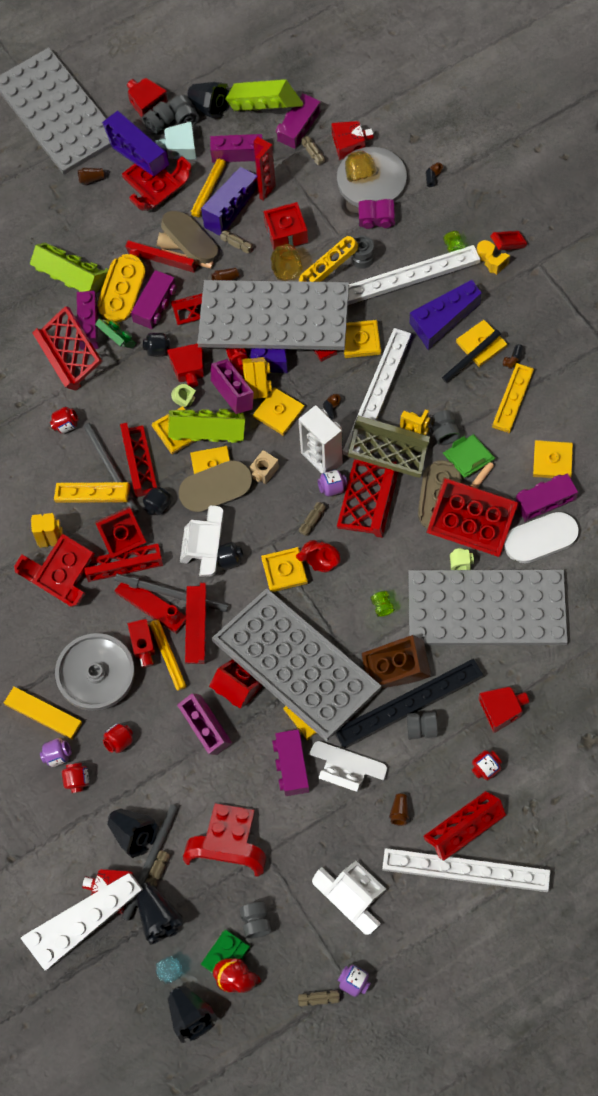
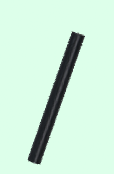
M496 329L447 372L442 379L446 383L501 335L499 330Z

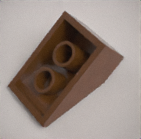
M414 635L361 653L365 672L381 685V689L414 683L431 677L424 640Z

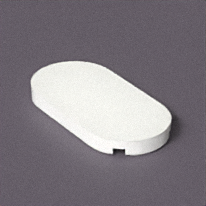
M551 513L511 529L506 536L504 548L512 560L519 561V563H530L571 547L578 536V525L566 513Z

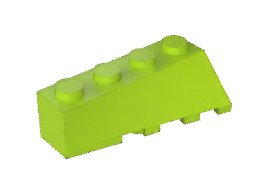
M287 79L234 83L226 97L227 102L234 111L299 107L304 104Z
M47 243L35 245L30 265L36 267L37 271L45 272L52 279L60 280L67 287L75 288L79 292L95 291L97 293L104 284L109 270L106 268L103 271L97 268L98 264L93 262H82L81 257L66 255V251Z
M202 409L199 413H195L194 410H169L168 437L173 440L189 438L192 441L209 439L211 442L227 440L231 443H237L244 439L245 418L243 412L235 414V412H229L228 409H219L218 412Z

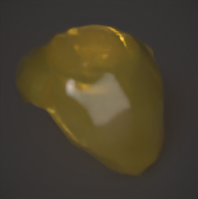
M360 150L348 155L345 161L347 180L349 182L359 181L371 177L376 172L375 162L370 154Z
M291 244L277 246L272 252L271 267L278 280H294L301 275L303 268L299 251Z

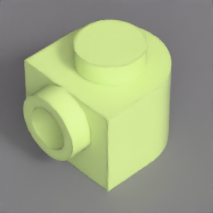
M181 384L173 389L171 393L172 400L181 407L190 406L195 399L193 395L196 390L186 384Z
M462 548L455 549L450 553L451 570H470V564H474L473 553H469V550Z

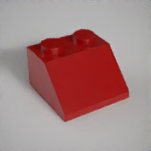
M130 506L95 521L111 558L146 543Z
M233 659L217 669L209 685L217 694L222 695L232 705L240 709L248 704L263 686Z

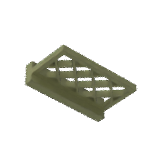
M358 415L353 427L347 457L420 478L430 437ZM357 434L366 436L367 438L364 439V440H361V439L357 436ZM375 439L383 441L385 444L379 446ZM371 442L374 448L368 450L364 444ZM393 445L400 446L403 449L397 451ZM360 446L364 452L360 454L354 452L353 449ZM388 447L392 454L386 455L382 449ZM411 450L420 452L421 455L415 457ZM378 451L382 458H374L372 453ZM407 453L411 459L405 461L401 454ZM396 457L400 463L394 464L390 459ZM414 462L418 467V471L411 469L408 464Z

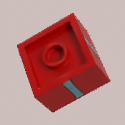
M298 202L263 211L264 223L274 252L308 243V232Z

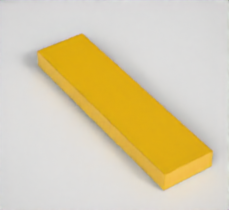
M516 363L492 428L510 433L534 368Z
M128 482L56 483L54 501L56 503L128 502L130 484Z
M16 687L12 688L4 701L5 706L71 740L82 724L80 720Z

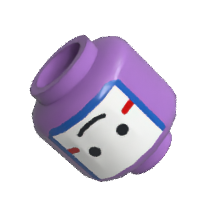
M338 470L324 472L320 475V479H318L320 492L328 497L341 494L344 491V486L347 485L345 475H341Z
M56 738L43 744L40 757L43 763H47L50 767H56L68 762L72 752L67 741Z
M354 964L349 967L345 966L337 980L340 982V989L353 997H357L360 993L365 994L371 984L367 981L369 974Z

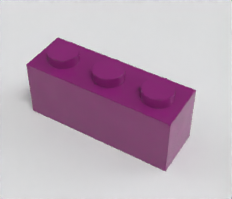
M304 93L299 97L304 103L303 106L293 107L288 111L282 124L280 123L276 128L277 141L296 149L321 112V102Z
M262 134L210 136L212 163H215L218 158L225 162L255 161L253 141L257 136L263 139Z
M157 270L154 271L131 311L134 323L153 329L154 325L159 323L163 309L167 308L171 295H174L177 289L174 277Z
M95 291L77 292V321L93 347L99 349L98 327L95 325L98 321V301ZM80 341V350L85 349L84 341Z
M226 359L212 363L210 381L235 414L251 410L253 408L254 392L231 362Z
M567 473L565 475H557L546 483L540 482L532 489L520 491L516 495L515 501L518 502L517 508L526 522L575 501L578 491Z
M192 693L177 704L208 754L218 755L232 744L201 695Z
M299 729L275 733L276 740H272L274 752H278L279 759H275L277 771L282 773V778L278 779L280 791H285V797L309 793Z

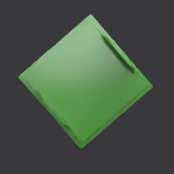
M474 434L468 438H465V436L453 442L450 449L443 452V455L455 465L454 467L464 478L495 460V457Z

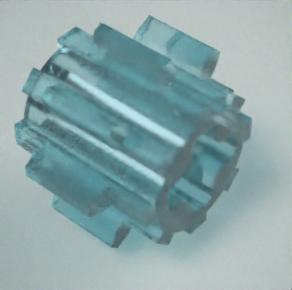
M173 956L166 957L156 964V974L160 981L164 980L165 984L171 983L182 976L180 971L182 966L178 959L174 960Z

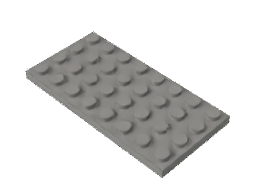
M50 48L43 50L0 75V94L63 175L112 147L102 124L106 118Z
M204 280L198 347L345 350L349 282Z
M408 570L409 636L414 635L423 639L425 646L567 645L564 570Z
M267 588L212 637V641L325 741H328L381 690V685Z

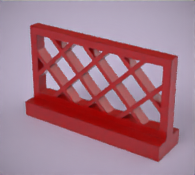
M65 306L42 329L37 328L32 332L65 388L76 391L81 387L79 383L103 362L68 306ZM67 314L68 322L67 324H62V318ZM53 326H56L55 336H51L48 332ZM61 327H67L65 337H60ZM71 328H76V338L70 337ZM59 339L64 340L63 350L58 348ZM69 340L75 341L74 350H68ZM80 341L85 343L84 351H78ZM67 353H73L71 363L66 361ZM78 354H84L82 364H76ZM88 355H93L95 359L91 365H87ZM81 367V373L76 377L75 368Z
M354 459L337 528L372 533L375 537L383 538L399 472ZM357 466H364L367 468V471L358 475L356 472ZM377 469H385L384 474L378 478L373 473ZM371 474L375 480L365 485L362 479ZM360 481L363 487L354 492L352 486ZM378 483L380 491L372 494L369 488ZM367 491L370 497L361 502L358 495ZM356 498L359 504L350 509L348 502ZM374 500L376 507L368 512L365 505ZM362 507L366 514L357 519L353 513ZM351 514L355 521L350 524H343L344 518ZM368 517L372 520L371 527H364L360 523Z

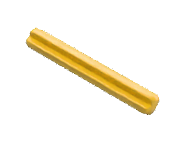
M220 158L216 160L191 210L192 216L200 217L202 213L201 208L208 201L226 165L224 160Z
M154 620L150 622L151 630L177 691L186 688V684L160 621Z

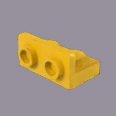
M425 409L422 417L413 412L403 411L400 418V428L427 436L429 432L428 425L431 419L428 417L429 410Z

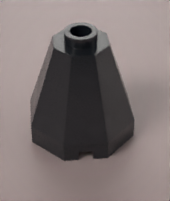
M208 82L192 84L187 91V96L192 104L208 117L222 118L223 114L221 113L229 108L226 97L230 90H227L228 84Z
M120 808L111 812L108 817L107 825L121 848L131 858L145 854L148 850L145 847L155 842L159 826L148 815Z
M178 986L171 990L167 999L173 1029L181 1043L186 1042L185 1038L193 1041L208 1032L213 1027L211 1024L212 1020L215 1023L218 1020L212 1008L187 987Z

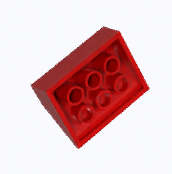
M444 477L426 533L500 557L518 502Z

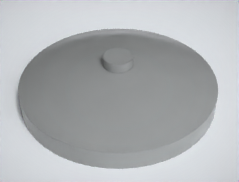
M365 147L353 151L343 159L337 171V186L341 195L356 207H359V201L362 200L377 201L391 199L395 202L403 194L407 182L406 168L401 159L391 151L379 147Z
M100 633L83 635L70 642L59 655L55 668L56 683L64 698L72 705L90 711L103 710L120 702L129 692L135 675L134 662L127 647L118 639Z

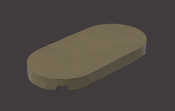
M169 211L163 215L161 222L163 231L188 258L194 259V261L196 259L200 260V263L214 261L218 253L217 245L190 216L179 211Z
M435 461L424 471L418 518L425 528H428L443 478L446 477L461 482L460 472L449 461Z
M227 461L187 477L179 487L180 501L185 508L197 513L208 510L210 505L219 506L247 493L252 482L251 473L247 466L239 461Z

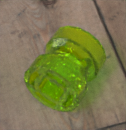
M451 231L443 237L445 245L448 246L447 250L449 253L465 248L459 231Z
M380 591L370 597L372 604L376 607L375 612L378 617L387 616L395 611L393 603L390 602L388 591Z

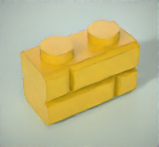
M264 357L243 359L244 381L254 392L253 399L269 397L268 392L272 391L271 380H267V374L270 373L269 362H266Z
M47 513L43 516L41 514L32 515L31 529L40 548L48 547L49 545L55 546L60 536L64 534L63 527L60 526V520H56L53 513Z

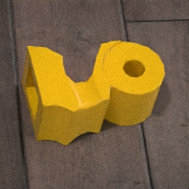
M480 241L477 244V253L480 261H485V266H487L489 272L497 275L509 265L510 255L501 253L495 258V245L490 241Z

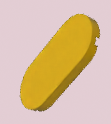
M124 254L112 261L98 299L99 312L104 319L108 321L114 320L118 323L125 321L131 316V311L136 304L145 278V268L138 257Z

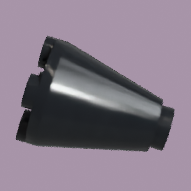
M150 882L141 884L140 886L143 890L136 895L144 937L152 945L166 935L168 937L176 935L179 932L178 927L184 923V919L155 886L151 885Z

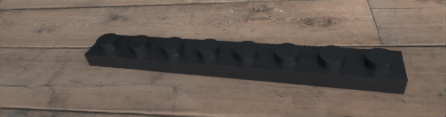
M473 658L346 723L335 735L342 748L345 749L407 717V713H415L483 678V673Z

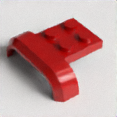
M182 156L177 160V167L173 173L170 174L163 169L155 176H152L138 165L133 164L122 173V178L142 196L137 197L134 193L129 197L130 201L141 211L155 208L188 181L191 175V163Z
M62 534L42 566L21 554L14 565L16 574L29 580L68 606L75 607L80 604L86 594L75 586L84 573V568H87L95 553Z
M215 803L207 835L195 836L187 841L183 861L190 865V861L193 858H205L248 866L254 871V876L256 877L263 874L266 854L259 847L248 843L255 810Z

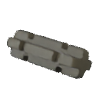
M309 136L303 137L301 143L312 159H315V163L317 165L324 164L325 157L320 154L314 142H311V138Z
M223 230L220 234L221 240L228 241V244L240 250L242 249L245 253H250L253 248L251 243L244 242L245 240L234 234L230 235V232L227 230Z
M321 502L315 504L314 510H311L304 521L305 523L299 528L301 534L304 536L309 535L310 529L315 526L321 517L320 514H323L325 511L324 504Z
M159 851L156 857L157 861H154L148 875L149 879L147 878L145 883L150 882L151 885L157 886V881L160 880L166 866L165 863L168 862L170 857L167 852Z
M337 990L330 991V993L326 991L310 993V995H307V993L298 995V1003L301 1007L308 1006V1004L312 1006L328 1004V1002L338 1003L340 1001L339 991Z

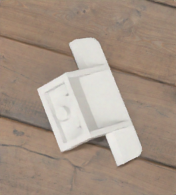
M210 505L208 507L207 521L191 520L184 527L180 562L187 564L192 558L201 559L199 577L213 576L216 573L224 515L223 509L219 506Z
M320 741L315 742L309 752V755L327 760L324 769L320 772L319 779L357 792L361 788L365 774L381 780L385 779L387 767L384 763Z
M357 861L343 870L336 880L323 867L317 871L312 879L313 885L364 934H371L381 925L367 911V908L384 893L386 888Z

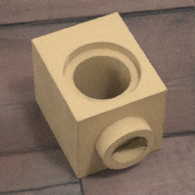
M263 450L250 466L251 477L257 482L261 481L267 484L279 469L278 459ZM261 467H267L266 470H259Z

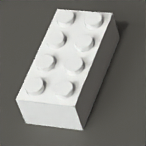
M315 405L298 419L300 446L303 456L322 474L336 470L343 464L342 428L337 422H332L329 419V415L324 409L320 410Z

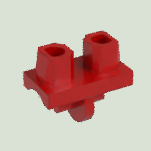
M245 348L226 349L229 361L244 379L242 360L248 359Z

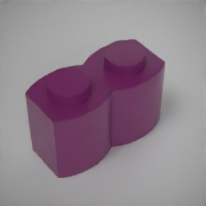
M394 200L359 201V227L370 229L375 226L388 228L395 225Z

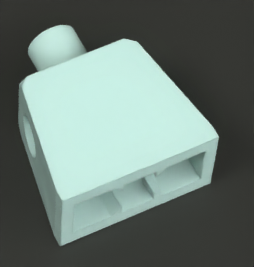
M191 122L166 128L164 130L165 139L155 140V143L160 148L167 149L169 159H179L182 156L185 159H196Z

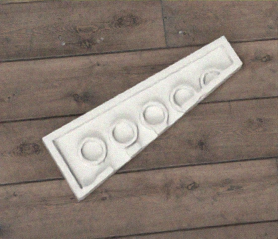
M128 873L25 934L21 939L43 969L47 971L139 894L143 888L132 874Z

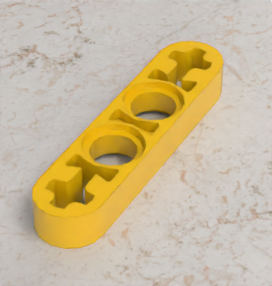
M350 236L343 238L300 275L299 282H307V278H309L310 282H321L358 250V242ZM339 253L338 260L332 261V256ZM325 265L324 272L318 273L319 267Z

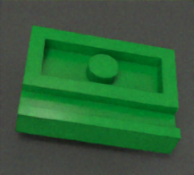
M98 319L95 325L119 346L133 349L136 345V342L131 339L133 336L127 331H122L116 321Z
M224 930L202 961L201 966L213 974V969L219 961L230 958L243 959L250 946L243 943L227 930Z

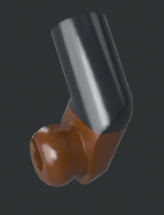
M437 162L426 170L427 187L435 186V177L443 170L441 163Z
M520 344L515 345L511 358L504 357L502 365L513 368L521 358L524 347Z
M339 394L331 395L323 403V409L329 415L330 420L334 419L333 410L341 401Z

